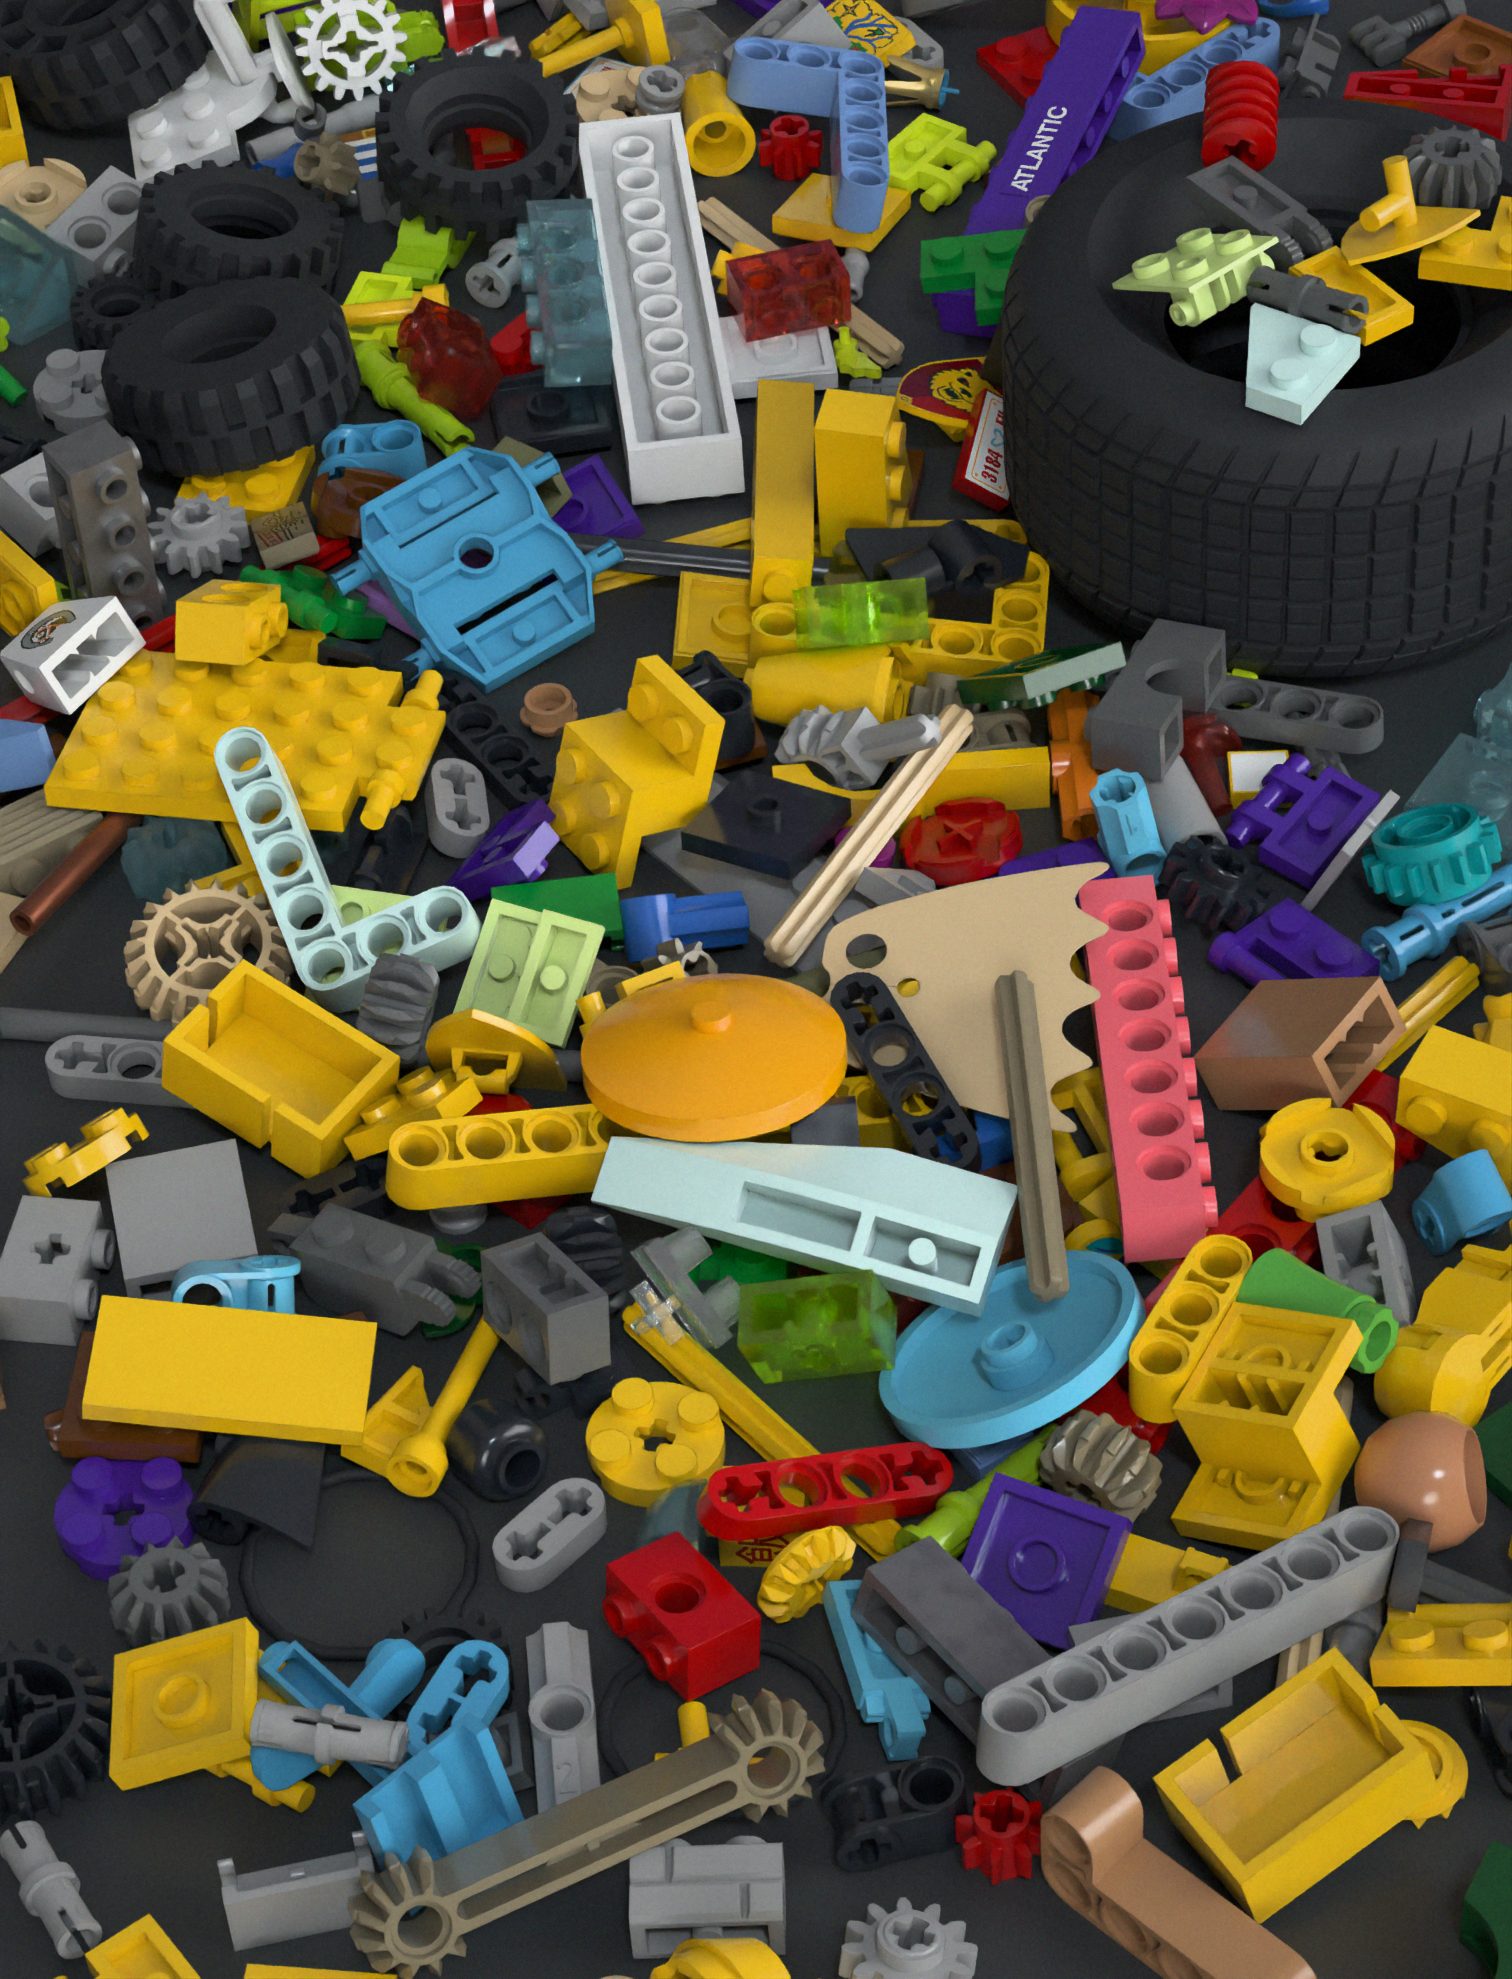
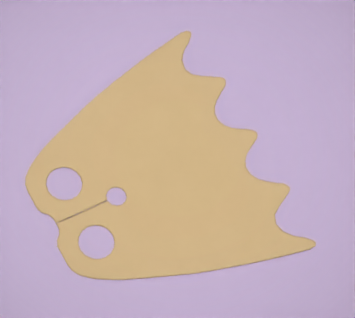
M1093 862L984 879L913 896L856 914L834 926L826 937L822 964L824 969L829 972L831 979L829 990L822 999L831 1006V991L836 983L846 975L856 972H867L878 976L887 985L958 1104L962 1107L1009 1119L994 986L1000 975H1011L1014 970L1025 972L1027 980L1034 984L1051 1129L1066 1133L1075 1132L1077 1130L1076 1124L1062 1114L1052 1103L1050 1091L1056 1082L1088 1069L1092 1066L1093 1062L1089 1056L1072 1046L1065 1039L1062 1033V1024L1073 1011L1097 1001L1101 995L1099 990L1075 976L1071 970L1070 962L1073 954L1080 947L1105 935L1109 931L1107 924L1079 909L1075 898L1078 890L1084 884L1107 871L1110 865L1105 862ZM860 935H876L883 939L887 946L884 960L880 964L866 969L850 964L846 958L848 944ZM906 978L916 979L919 982L920 989L914 996L904 997L897 992L898 983ZM862 998L856 999V1000H854L853 1002H851V1003H858V1002H859V1003H864V1004H866V1003L863 1001ZM890 1042L876 1050L873 1060L882 1066L897 1065L906 1058L909 1049L903 1044ZM847 1044V1064L863 1070ZM919 1092L929 1097L938 1099L936 1095L930 1092Z

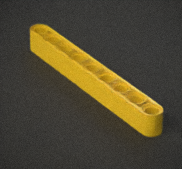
M868 1077L844 1078L840 1087L831 1098L856 1096L860 1147L891 1148L912 1155L911 1149ZM917 1092L905 1100L902 1109L913 1116H922L934 1110L939 1099ZM593 1104L416 1121L400 1126L389 1139L385 1190L395 1204L408 1210H426L593 1192L611 1136L656 1137L637 1133L615 1123L602 1114ZM960 1106L966 1115L968 1108ZM790 1125L765 1134L729 1141L791 1144ZM944 1129L935 1134V1136L945 1135Z

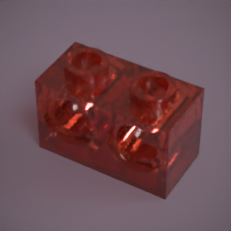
M831 239L725 261L728 306L746 343L852 321L850 274Z
M422 297L413 313L407 314L401 321L396 342L419 397L477 419L503 377L502 370L490 349V343L479 319Z

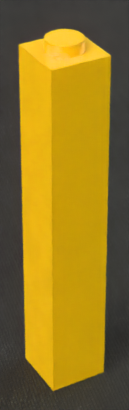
M758 379L753 431L749 606L759 607L772 602L809 605L814 561V383Z

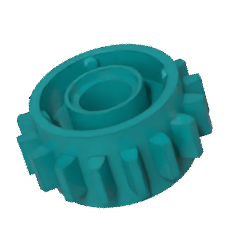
M1438 803L1408 810L1383 822L1371 836L1373 845L1364 847L1365 856L1361 857L1368 885L1373 886L1374 893L1385 892L1390 902L1401 906H1413L1416 903L1434 905L1462 897L1485 884L1492 875L1491 864L1501 861L1500 852L1503 850L1496 823L1490 822L1488 815L1479 817L1477 810L1473 806L1464 803Z

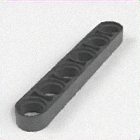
M1123 667L1104 673L1106 683L1087 689V691L1099 696L1101 701L1108 690L1112 675L1115 672L1120 673ZM1227 675L1226 683L1206 714L1182 710L1183 727L1303 747L1314 746L1316 749L1346 754L1370 752L1378 748L1384 740L1383 709L1372 698ZM1235 703H1250L1254 705L1243 710H1230L1226 708L1228 705ZM1295 711L1308 712L1312 714L1311 716L1303 719H1288L1283 717L1284 715ZM1353 721L1370 723L1369 726L1359 729H1349L1342 726Z

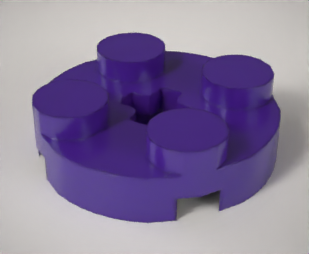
M98 1456L88 1457L80 1461L71 1472L72 1480L63 1488L56 1501L54 1526L61 1550L66 1558L68 1554L70 1558L78 1562L81 1572L100 1581L109 1582V1577L120 1573L119 1567L122 1555L141 1557L146 1539L156 1548L166 1547L176 1534L186 1549L190 1546L196 1532L186 1516L187 1507L193 1499L192 1489L183 1477L182 1468L179 1463L169 1457H158L150 1461L105 1459ZM135 1510L143 1513L142 1515L131 1516L128 1520V1525L118 1526L115 1524L114 1515L119 1512Z

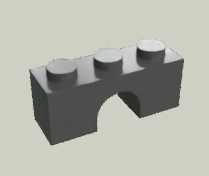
M1158 618L1155 620L1144 638L1134 643L1127 665L1123 667L1120 673L1115 672L1112 675L1108 690L1097 706L1093 705L1087 713L1084 724V738L1087 742H1091L1092 768L1106 771L1118 768L1124 772H1138L1143 778L1163 780L1184 747L1182 710L1206 714L1227 681L1225 630Z

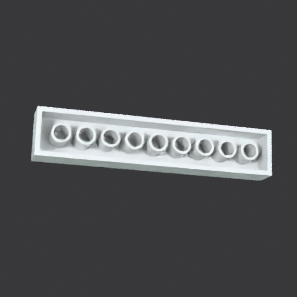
M680 112L579 123V173L632 505L661 504L672 500L719 497L725 494L745 492L742 438Z

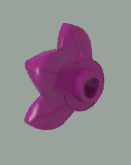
M1157 0L1155 4V18L1167 20L1183 17L1194 30L1204 35L1223 18H1228L1240 24L1255 25L1258 19V6L1255 0Z

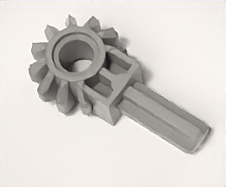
M818 705L813 711L802 709L798 716L792 718L778 742V748L774 755L782 765L806 764L815 777L832 787L851 791H866L870 786L875 785L891 758L936 747L942 739L939 731L941 722L934 714L925 716L920 713L880 724L866 706L846 712L840 710L838 713L832 714L825 706Z

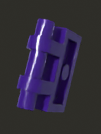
M1293 753L1283 764H1276L1267 772L1262 779L1263 788L1252 800L1242 801L1231 815L1232 823L1225 830L1224 835L1228 841V846L1236 850H1242L1251 839H1263L1264 841L1259 845L1258 861L1311 890L1343 846L1379 804L1380 794L1330 766H1327L1319 777L1313 781L1306 777V774L1311 769L1310 762L1303 755ZM1292 802L1295 804L1284 817L1275 813V810L1281 803L1288 804Z

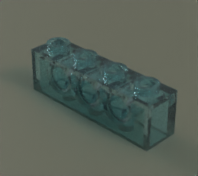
M592 198L526 201V223L516 224V244L518 257H528V259H521L522 292H532L531 295L525 296L527 328H537V331H530L532 365H542L544 387L611 385L613 341Z

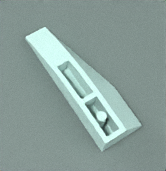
M611 1136L591 1202L982 1318L1018 1200L1017 1185L891 1148L732 1141L683 1142L661 1138Z

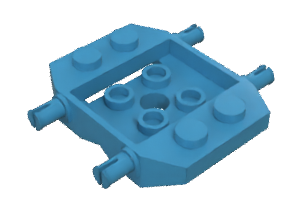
M467 446L360 507L363 549L358 551L359 560L331 574L329 577L335 590H338V594L341 597H344L345 594L370 580L372 582L377 580L421 643V649L402 660L410 661L419 666V674L409 681H403V686H407L408 683L420 677L421 673L425 670H453L466 676L481 693L486 695L595 632L592 581L595 580L596 575L624 561V556L619 546L616 547V542L613 539L608 540L605 544L584 555L567 532L550 518L534 488L561 473L556 459H553V455L550 452H546L545 455L521 468L510 455ZM474 548L486 550L493 557L487 566L480 569L467 567L460 559L466 551ZM554 573L558 579L468 632L460 635L457 631L458 627L478 619L484 612L512 596L527 591L533 584Z

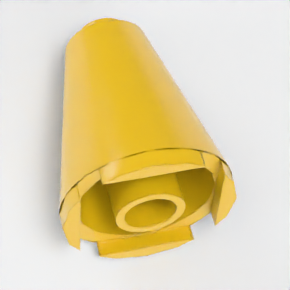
M895 641L765 656L758 659L755 668H748L746 670L743 682L751 689L754 716L785 728L793 717L799 715L802 709L813 711L818 705L825 706L832 714H836L840 710L846 712L866 706L878 722L883 724L910 716L906 715L910 689L911 686L914 687V682L903 681L902 663L913 665V658L908 644ZM897 757L891 758L889 762H895Z

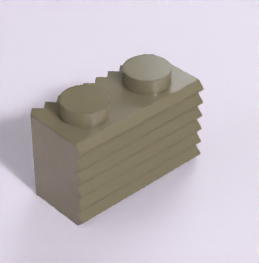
M44 788L1 808L0 892L21 898L23 895H29L103 819L101 812L98 810L47 806Z

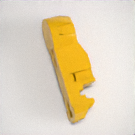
M1511 1219V1220L1509 1221V1226H1510V1231H1511V1236H1512V1219ZM1467 1244L1461 1250L1463 1259L1454 1269L1446 1267L1424 1291L1416 1321L1412 1325H1406L1398 1329L1394 1349L1386 1356L1382 1367L1375 1371L1373 1383L1375 1401L1379 1410L1388 1418L1392 1419L1414 1411L1426 1410L1449 1413L1471 1427L1478 1424L1487 1406L1491 1389L1512 1367V1244L1505 1251Z

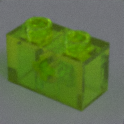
M925 577L792 589L797 650L930 638Z
M872 1269L741 1285L737 1347L764 1384L895 1369L897 1307Z

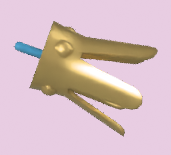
M887 55V61L891 65L907 71L922 80L921 82L885 81V93L917 98V100L886 102V107L922 104L929 109L936 108L941 110L947 93L959 94L958 89L948 88V69L940 67L927 68L898 56Z

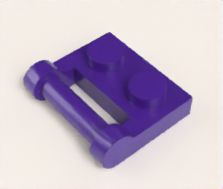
M1289 897L1235 934L1231 931L1222 933L1212 943L1207 956L1208 962L1223 973L1233 971L1254 987L1261 980L1286 979L1255 957L1256 955L1290 979L1379 976L1380 960Z

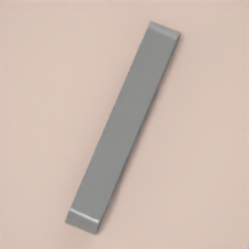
M1355 1506L1345 1509L995 1687L986 1694L981 1704L976 1765L981 1773L992 1782L1004 1786H1020L1030 1783L1379 1601L1387 1594L1391 1584L1400 1538L1398 1524L1386 1512L1374 1507Z

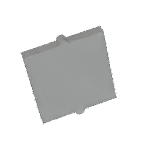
M1389 790L1300 904L1309 912L1314 909L1357 856L1373 832L1399 800L1400 796Z

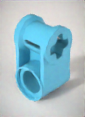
M264 1255L236 1260H198L189 1262L180 1268L173 1278L171 1302L185 1303L183 1296L186 1291L194 1285L204 1283L214 1286L221 1293V1298L215 1305L217 1307L296 1314L294 1275L301 1271V1260L291 1256ZM269 1284H273L272 1306H268Z

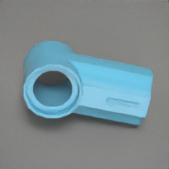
M1118 768L1099 775L1097 784L1089 792L1099 829L1097 843L1115 873L1116 878L1153 875L1154 884L1157 887L1161 884L1158 881V877L1164 868L1162 864L1167 857V853L1160 842L1143 778L1138 772L1129 773Z

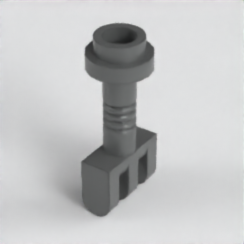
M1430 0L1431 7L1391 25L1379 14L1356 24L1349 32V39L1356 46L1360 47V50L1369 56L1378 67H1383L1407 56L1406 40L1437 26H1440L1442 29L1461 13L1467 15V9L1463 0Z

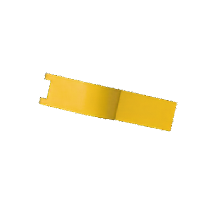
M1048 746L955 753L893 834L892 838L900 837L908 823L916 816L921 814L922 821H924L927 816L936 815L934 807L949 800L967 797L992 798L1004 803L1006 811L1049 808L1050 760ZM806 764L772 766L773 778L851 799L852 817L833 835L831 839L834 840L836 834L841 829L853 826L881 790L851 791L832 787L815 777Z

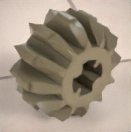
M1081 1409L1074 1417H1068L1063 1425L1057 1426L1046 1440V1448L1039 1456L1043 1464L1039 1474L1044 1482L1053 1487L1052 1492L1129 1518L1132 1523L1140 1513L1146 1512L1156 1498L1157 1494L1155 1492L1162 1483L1159 1474L1163 1465L1158 1457L1149 1453L1151 1447L1149 1441L1139 1439L1132 1433L1131 1425L1123 1427L1116 1423L1110 1414L1105 1412L1097 1416L1092 1411Z

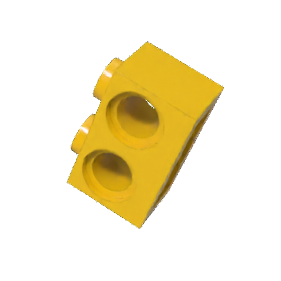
M212 579L176 600L175 660L245 666L279 644L280 638L285 636L288 626V607L286 603L281 602V585Z

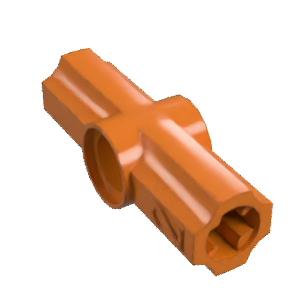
M1070 687L1062 689L1056 695L1057 700L1049 703L1047 708L1049 737H1051V740H1049L1052 795H1058L1063 837L1074 842L1093 837L1097 843L1099 829L1089 792L1097 784L1098 776L1109 771L1092 768L1091 742H1087L1084 738V724L1089 709L1093 705L1097 706L1100 699L1099 696L1093 695L1087 690L1071 692Z

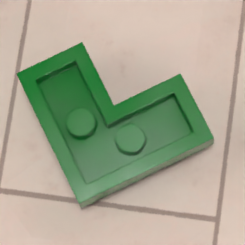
M1028 228L922 240L920 279L923 293L932 294L975 289V312L978 326L998 324L1002 314L1003 295L1010 266Z

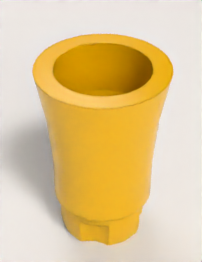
M712 70L702 74H692L685 81L680 108L684 121V137L690 166L703 175L723 177L734 174L747 165L754 154L756 138L738 103L732 101L727 96L726 88L728 81L720 73Z

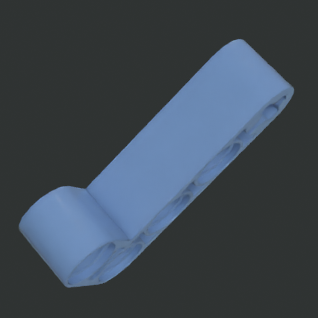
M1258 17L1255 25L1236 23L1150 76L1137 71L1105 135L1121 142L1139 132L1167 121L1203 111L1207 74L1210 69L1219 63L1242 60L1258 62L1270 68L1277 75L1280 55L1279 25L1265 17Z

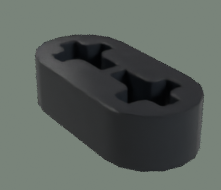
M369 1156L357 1161L353 1159L291 1186L279 1198V1216L282 1213L314 1219L328 1203H332L380 1220L384 1219L398 1207L389 1198L385 1190L387 1160L378 1156ZM365 1186H370L374 1191L369 1192ZM310 1211L314 1216L309 1217L305 1212Z

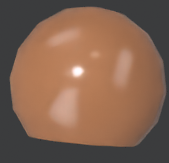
M1418 1410L1388 1420L1367 1438L1356 1461L1354 1470V1486L1358 1506H1370L1386 1512L1398 1524L1400 1536L1403 1522H1407L1408 1518L1433 1523L1428 1553L1458 1546L1484 1525L1487 1509L1485 1467L1479 1440L1471 1426L1449 1413Z

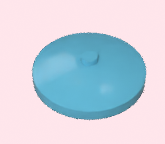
M1066 1250L1070 1288L1064 1298H1053L1049 1303L1038 1301L1035 1294L1028 1288L1025 1258L996 1268L982 1318L932 1304L899 1336L887 1354L879 1376L880 1398L895 1427L909 1440L924 1442L933 1448H972L997 1443L1025 1434L1057 1419L1081 1404L1103 1387L1128 1360L1131 1343L1145 1322V1304L1128 1269L1116 1259L1102 1253Z

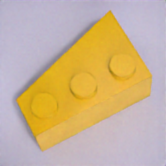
M826 389L814 426L821 557L855 561L845 541V532L848 528L909 527V509L907 504L913 488V482L905 445L906 423L901 422L897 397Z

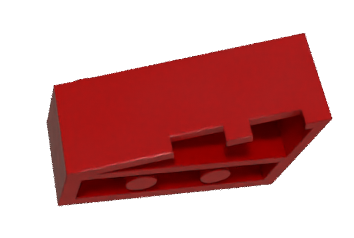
M1512 64L1499 65L1497 75L1467 76V68L1465 66L1449 67V77L1418 79L1417 69L1351 72L1343 99L1401 106L1438 115L1483 131L1505 142L1512 106Z

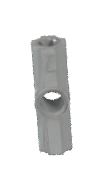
M568 1621L542 1624L536 1633L526 1637L530 1696L528 1714L533 1741L538 1814L601 1786L589 1635L587 1630L577 1629L571 1626Z

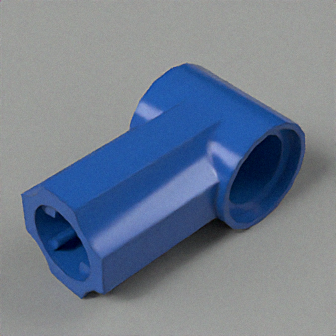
M741 890L676 898L675 893L619 901L627 963H638L643 959L657 956V944L679 938L682 945L700 941L703 943L702 950L730 948L748 943V931L750 928L749 912Z

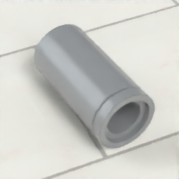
M1178 755L1162 781L1143 778L1160 842L1167 855L1175 842L1186 845L1191 835L1198 837L1205 846L1212 843L1215 838L1220 839L1222 844L1228 845L1223 831L1180 755Z

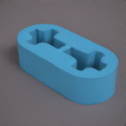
M483 1640L465 1641L455 1646L447 1654L409 1712L406 1720L408 1723L407 1727L409 1728L408 1743L417 1751L422 1750L427 1746L426 1730L431 1733H438L450 1715L453 1716L451 1726L468 1712H471L489 1728L505 1703L510 1691L508 1660L503 1651L493 1643ZM480 1668L488 1669L489 1683L478 1680L466 1698L462 1697L464 1694L463 1673L474 1676Z

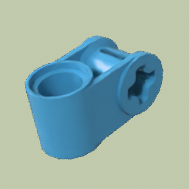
M393 420L386 423L359 425L340 424L336 429H330L324 434L321 451L325 460L322 461L318 468V476L330 471L328 481L343 479L345 468H368L388 472L409 480L428 469L420 428L408 420ZM343 439L345 440L344 453L339 449L340 441Z
M1486 1149L1465 1154L1439 1168L1433 1174V1180L1418 1199L1414 1200L1412 1205L1413 1221L1419 1238L1429 1252L1435 1256L1450 1251L1456 1242L1463 1238H1471L1480 1234L1487 1237L1497 1233L1503 1224L1512 1218V1198Z

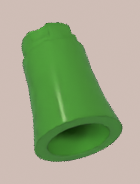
M1282 1248L1268 1250L1253 1263L1241 1284L1236 1302L1355 1320L1364 1339L1347 1368L1351 1367L1362 1373H1374L1382 1367L1386 1356L1394 1349L1398 1336L1399 1322L1393 1319L1390 1308L1376 1303L1373 1297L1347 1287L1314 1270Z

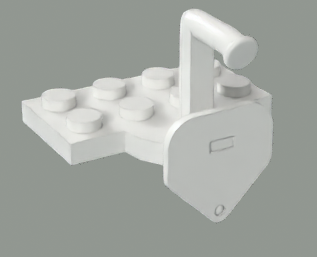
M235 0L193 1L195 13L214 49L209 50L205 63L197 72L193 71L185 79L186 82L176 91H170L158 99V103L145 110L142 108L129 114L128 125L137 181L142 184H153L155 174L163 171L173 176L175 165L186 163L192 169L201 168L202 160H214L219 167L232 164L233 161L240 160L236 130L254 121L258 116L271 123L285 124L294 122L297 109L301 113V118L314 113L315 103L305 76L300 69L301 66L279 18L274 12L265 15L270 48L256 54L252 52L228 6V3ZM283 81L291 98L277 103L275 99L278 82Z

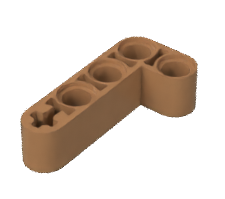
M1098 1766L1093 1768L1042 1815L1041 1867L1050 1887L1067 1905L1164 1979H1317L1311 1967L1297 1952L1143 1837L1144 1813L1142 1804L1136 1792L1118 1773L1107 1767Z

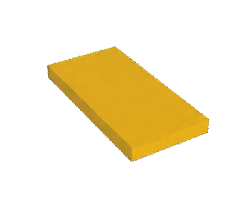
M102 1295L82 1402V1419L362 1447L377 1323Z

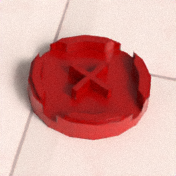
M967 797L941 803L939 806L934 807L936 815L927 818L925 821H922L921 814L916 816L901 833L899 850L903 866L906 870H917L934 880L935 885L952 886L978 881L996 874L1004 863L1015 860L1023 848V831L1018 814L1014 810L1011 813L1007 812L1004 803L992 798Z

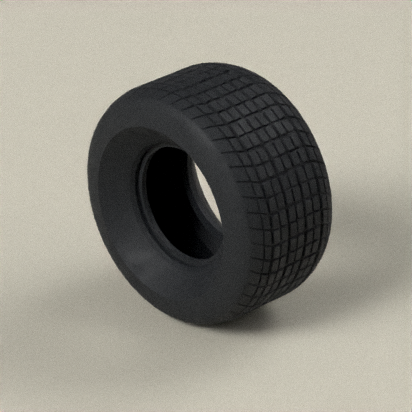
M1336 98L1278 99L1277 150L1274 160L1265 169L1257 173L1306 207L1308 214L1317 219L1320 225L1324 224V227L1328 228V232L1332 235L1331 238L1334 241L1333 246L1341 249L1342 237L1349 227L1360 219V213L1388 195L1382 163L1384 159L1403 155V149L1409 147L1411 136L1417 134L1427 135L1430 127L1450 130L1455 125L1457 130L1464 132L1475 128L1438 115L1370 101ZM1204 111L1167 121L1139 132L1106 149L1067 178L1042 205L1018 246L1004 289L1001 316L1003 444L1007 487L1017 519L1034 551L1047 561L1050 574L1061 586L1094 615L1137 640L1144 638L1157 618L1225 630L1226 668L1228 670H1233L1234 668L1246 670L1257 675L1293 678H1332L1374 674L1407 668L1439 659L1473 646L1512 624V291L1418 279L1419 258L1423 246L1388 258L1362 263L1361 265L1414 306L1413 323L1367 346L1360 343V358L1342 377L1380 384L1379 386L1331 390L1303 424L1298 425L1245 406L1246 383L1238 381L1247 378L1250 308L1253 305L1247 296L1242 297L1236 303H1230L1226 309L1217 311L1218 313L1197 326L1190 327L1188 325L1179 326L1172 320L1169 308L1173 301L1169 292L1113 289L1112 283L1133 272L1132 264L1148 255L1166 253L1177 246L1176 239L1186 232L1199 228H1210L1212 234L1232 232V230L1184 196V178L1205 168L1201 156ZM1479 130L1480 138H1489L1495 141L1496 152L1500 155L1499 165H1502L1501 184L1498 185L1497 195L1491 199L1489 209L1480 210L1481 215L1465 226L1472 229L1491 231L1501 196L1512 197V145ZM1310 255L1304 256V260L1311 258ZM1266 284L1265 286L1261 287L1260 289H1263V290H1264V289H1267V290H1269V285Z

